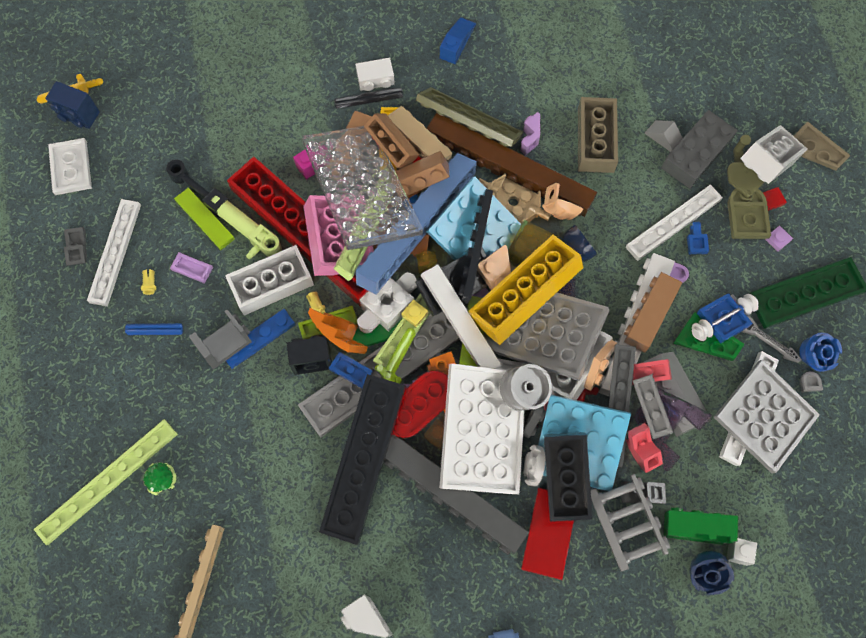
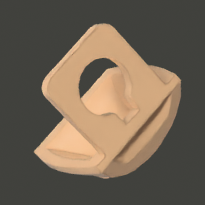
M559 183L548 186L545 202L542 205L547 213L554 215L555 218L560 220H571L583 211V208L573 203L558 199ZM554 189V194L550 199V193Z

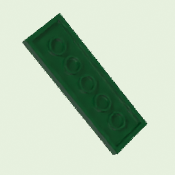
M849 257L749 294L758 300V310L755 312L763 328L766 329L866 293V283L853 259Z

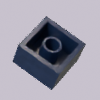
M58 81L55 82L45 98L50 104V108L57 114V118L64 122L68 120L79 128L85 127L90 129L100 113L88 93Z

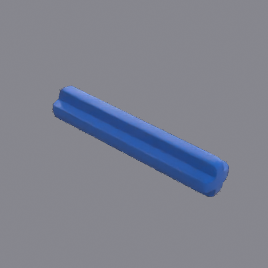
M181 323L127 324L125 326V333L127 335L183 334V325Z

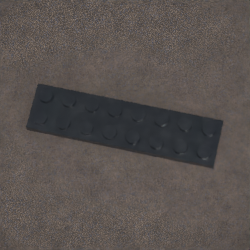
M369 374L366 375L319 533L359 545L406 385Z

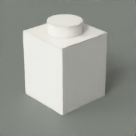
M738 538V542L728 544V561L746 566L755 564L757 543Z

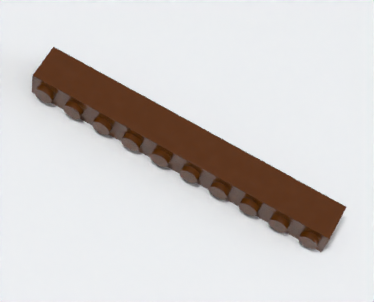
M438 113L435 114L426 128L444 146H447L451 152L454 151L476 161L477 166L486 167L495 175L503 176L506 174L508 180L518 183L530 191L536 193L540 191L541 198L545 199L547 187L554 183H559L558 199L583 208V211L578 216L582 215L585 217L595 200L596 191ZM554 189L550 193V199L554 194Z

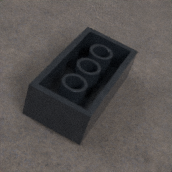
M585 432L544 434L550 522L593 520L587 434Z

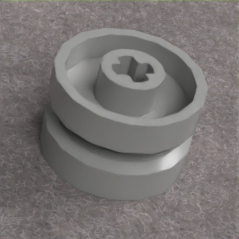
M526 364L509 369L503 375L500 382L501 397L507 406L514 410L524 411L540 408L549 401L552 393V382L549 374L544 368L536 364Z

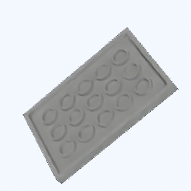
M556 293L502 344H497L485 332L483 337L495 354L526 364H536L544 368V370L580 381L609 313V308Z

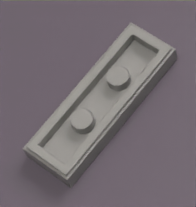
M652 374L633 380L653 439L673 433Z

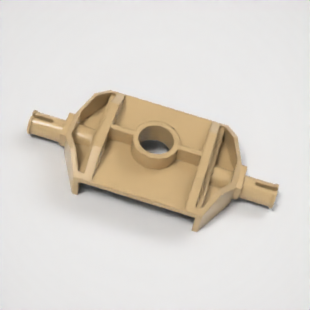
M506 174L491 183L479 178V181L487 189L493 191V195L522 225L529 223L535 217L538 218V216L547 221L550 219L551 214L540 208V191L536 194L506 179ZM510 199H516L518 201V204L512 206L509 204L508 201Z

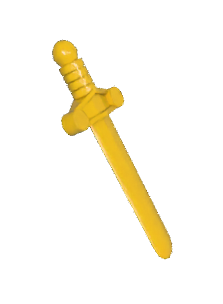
M77 74L78 83L70 86L88 93L89 88L102 85L103 80L97 78L86 82L81 74ZM49 92L40 94L37 97V102L46 103L47 100L45 98Z

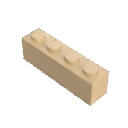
M400 106L388 115L419 153L421 159L439 151L442 152L447 162L451 159L452 152L450 149L444 146L434 134L429 132L403 106Z

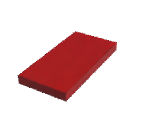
M538 488L521 570L562 580L574 520L550 522L548 490Z

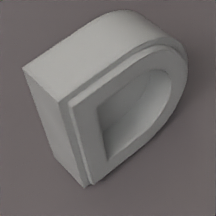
M809 371L800 377L802 392L823 390L821 378L817 373Z

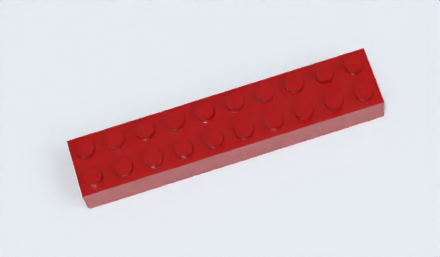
M252 157L227 180L231 191L292 246L296 245L299 252L312 263L304 212V204L306 202L259 160ZM340 274L325 275L361 307L360 299L368 290L356 285L355 274L349 281Z

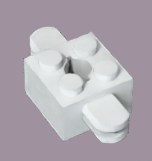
M406 272L396 282L390 278L377 295L368 291L360 299L361 308L364 313L357 319L359 329L364 333H370L381 324L389 332L403 318L401 313L414 299L410 294L417 287L415 283L417 281L416 277L412 273Z

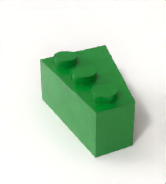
M672 507L671 510L664 513L663 537L719 545L738 542V516L722 513L710 514L699 510L686 512L683 511L684 509Z

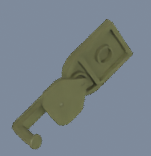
M743 135L733 150L734 163H731L727 168L728 181L736 188L728 198L732 239H769L771 237L767 200L765 195L759 190L764 181L759 179L758 174L754 170L747 168L744 165V161L740 159L744 155V147L751 142L749 135Z

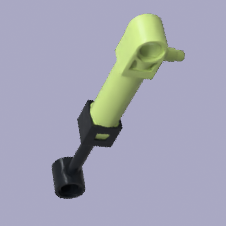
M172 160L167 164L166 170L173 182L178 184L187 183L204 197L203 202L214 215L218 218H223L250 240L254 247L246 255L248 259H252L259 251L268 257L282 251L280 241L275 234L262 224L258 225L230 203L229 198L216 188L211 192L204 189L189 177V173L182 161ZM270 244H275L273 248H267Z

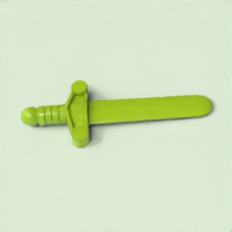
M408 328L386 368L382 365L375 366V370L382 379L401 383L402 379L395 375L415 337L414 329Z

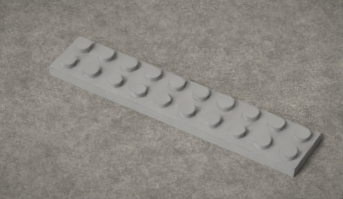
M443 311L435 316L430 314L415 335L395 373L402 380L429 362V359L434 358L438 352L442 353L460 340ZM382 347L359 362L373 370L372 376L379 378L382 377L375 370L377 364L373 363V359ZM338 376L298 404V407L321 438L355 414L362 388Z

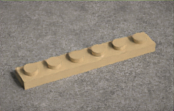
M212 525L211 529H208L205 541L207 543L205 550H202L199 555V562L201 563L198 571L196 570L193 575V589L187 595L185 602L187 608L180 617L179 626L181 628L175 638L192 637L224 532V528Z

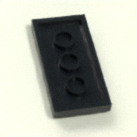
M483 248L481 249L479 262L487 257ZM466 255L441 267L457 295L461 283L464 284L465 280L462 273L464 266L468 265L469 259H466ZM478 270L472 295L488 287ZM421 278L415 281L431 315L435 316L441 313V307L424 280Z

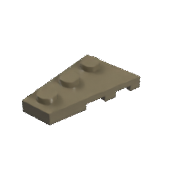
M809 122L794 135L807 148L801 157L835 171L851 156Z

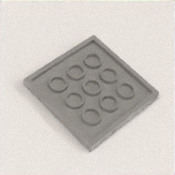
M760 360L716 413L714 418L768 471L776 473L820 414L764 360Z

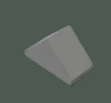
M655 120L644 133L670 152L683 139L674 121Z

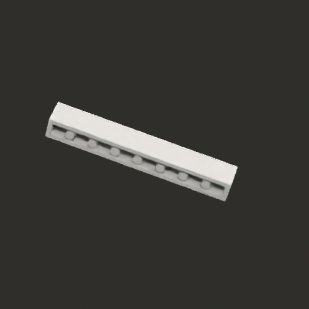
M653 253L650 259L646 258L643 269L646 270L644 275L640 274L638 278V291L634 290L630 301L633 304L625 312L624 317L627 319L625 324H621L617 334L620 335L618 341L615 340L617 345L630 346L624 342L627 337L624 335V332L629 324L633 325L635 319L632 317L637 308H642L643 303H641L645 292L649 293L652 289L649 287L650 282L654 276L658 277L661 272L670 276L675 261ZM638 349L635 351L634 364H637L641 351ZM614 353L612 358L609 359V364L606 368L607 372L599 385V393L607 396L610 395Z

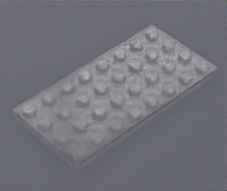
M364 126L302 136V143L347 251L423 234V228L388 156Z

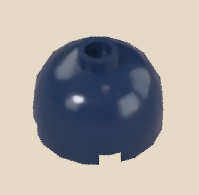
M576 225L564 234L562 241L581 255L582 262H586L597 255L594 248Z
M711 550L703 551L697 554L691 561L689 572L691 582L696 590L705 591L708 595H717L730 588L732 580L734 581V572L732 565L724 555Z

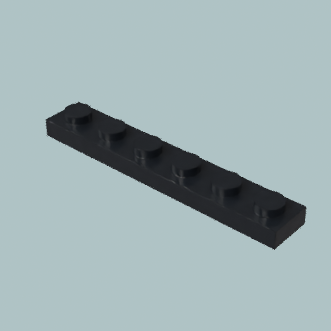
M486 189L483 195H479L477 206H480L479 212L475 213L473 220L476 227L475 230L472 229L470 235L472 246L468 248L466 259H469L468 265L464 266L462 276L465 277L464 284L461 283L458 295H461V302L467 304L472 298L493 191Z

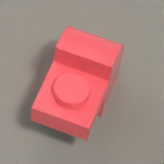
M646 423L628 431L629 439L626 440L627 446L637 464L645 473L663 464L661 451L652 442L650 429Z

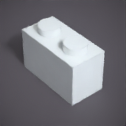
M390 58L356 64L360 91H371L374 88H388L391 85H395Z

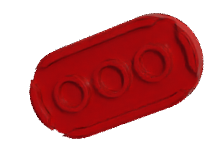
M440 371L426 372L406 388L392 433L394 436L408 438L416 435L446 409L447 374Z

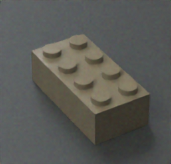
M581 97L578 106V171L614 173L618 164L617 99Z

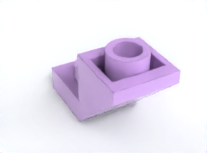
M538 112L533 116L530 115L524 122L523 131L527 136L521 142L520 151L525 156L538 146L540 114Z

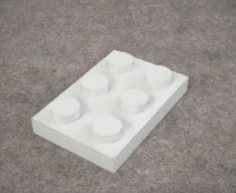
M81 138L48 144L53 193L60 195L92 189L86 139Z

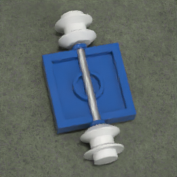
M728 293L699 309L697 314L702 320L699 321V324L694 323L692 325L693 336L700 341H705L707 337H712L714 334L718 341L722 343L747 329L753 323L746 315H750L752 311L758 310L757 298L751 294H746L743 298H739L736 303Z

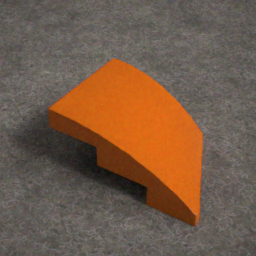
M309 308L308 314L327 339L346 352L366 354L368 347L353 340L358 327L357 324L325 312L323 314Z

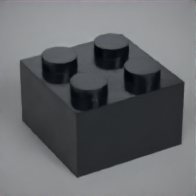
M315 335L311 339L295 338L291 342H286L289 366L294 375L329 370L332 358L326 337Z

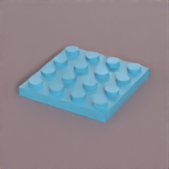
M472 177L426 231L454 260L466 255L468 248L472 246L470 235L472 229L475 230L476 227L473 220L475 213L479 212L480 206H477L479 195H483L487 189L476 177ZM492 195L482 244L486 256H489L503 245H506L507 249H509L526 229L494 195Z
M551 395L538 445L542 446L545 451L544 434L585 432L587 434L590 487L610 491L613 488L631 414L625 411ZM545 461V468H544L543 476H547V475H546V461Z

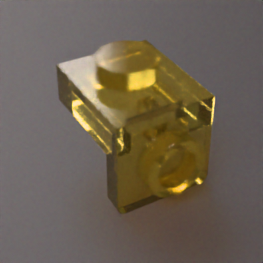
M423 251L420 254H416L418 272L421 278L422 273L437 265V258L434 251Z

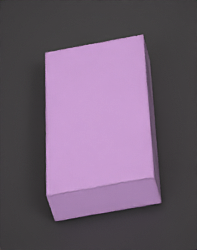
M178 253L170 269L205 284L213 266Z

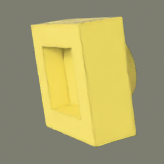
M413 299L401 313V316L417 327L429 314V311Z

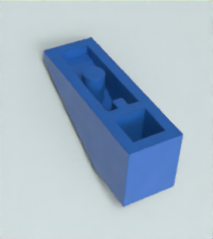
M460 17L448 31L440 46V59L456 64L476 23Z

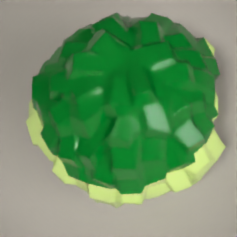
M153 463L145 471L144 485L148 488V492L158 495L163 490L175 487L176 473L173 467L167 463Z

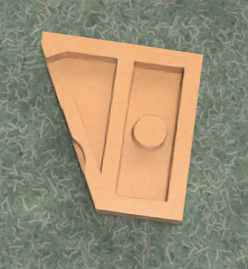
M506 245L497 249L478 264L477 270L490 290L511 273Z
M613 340L608 341L594 357L584 388L591 391L595 385H600L604 377L602 374L609 364V359L617 342Z

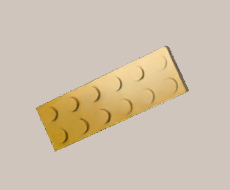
M552 235L469 310L470 316L482 331L497 344H502L584 268L581 255L559 238Z

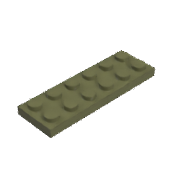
M432 87L417 95L416 101L420 102L421 106L432 108L439 115H447L454 122L467 125L470 130L480 131L484 133L485 137L500 141L499 143L503 146L512 147L522 138L524 133Z

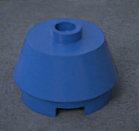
M824 332L817 333L802 342L800 357L805 364L814 370L823 372L831 370L839 364L836 362L839 353L842 354V347L839 340L834 339L830 334Z

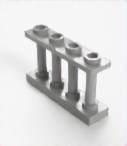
M635 474L630 476L631 483L603 494L602 492L598 493L596 489L591 490V501L621 572L629 569L628 564L634 559L661 550L663 555L669 554L667 549L670 548L666 536L662 537L659 531L662 527L658 517H653L651 513L652 503L649 497H645L642 489H645L640 477L636 478ZM636 490L640 502L612 513L605 511L603 504H606V501ZM641 510L645 511L648 522L620 533L618 531L614 532L611 524L615 520ZM653 530L657 542L628 553L626 551L622 552L619 544L623 543V540Z

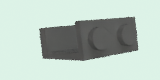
M228 309L224 312L231 321L203 341L196 332L189 336L213 370L252 342L248 337L250 332L244 324L240 326L239 324L242 322L236 313L232 315Z

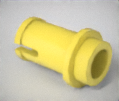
M149 269L148 277L147 270H143L141 290L143 294L152 295L157 289L154 281L155 271Z
M318 292L309 293L306 298L311 308L324 314L326 307L322 305Z

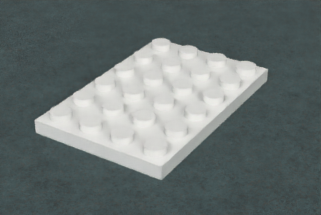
M449 364L440 488L519 495L524 411L508 407L501 397L500 382L508 370Z

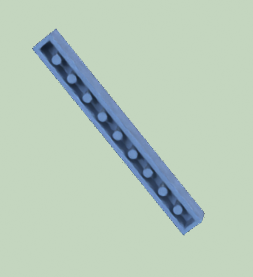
M459 153L448 161L450 177L428 186L427 190L420 194L415 204H411L408 212L400 217L398 224L389 230L384 240H380L374 252L369 253L363 265L357 267L355 272L356 285L375 295L378 294L427 234V229L469 180L474 177L476 161Z

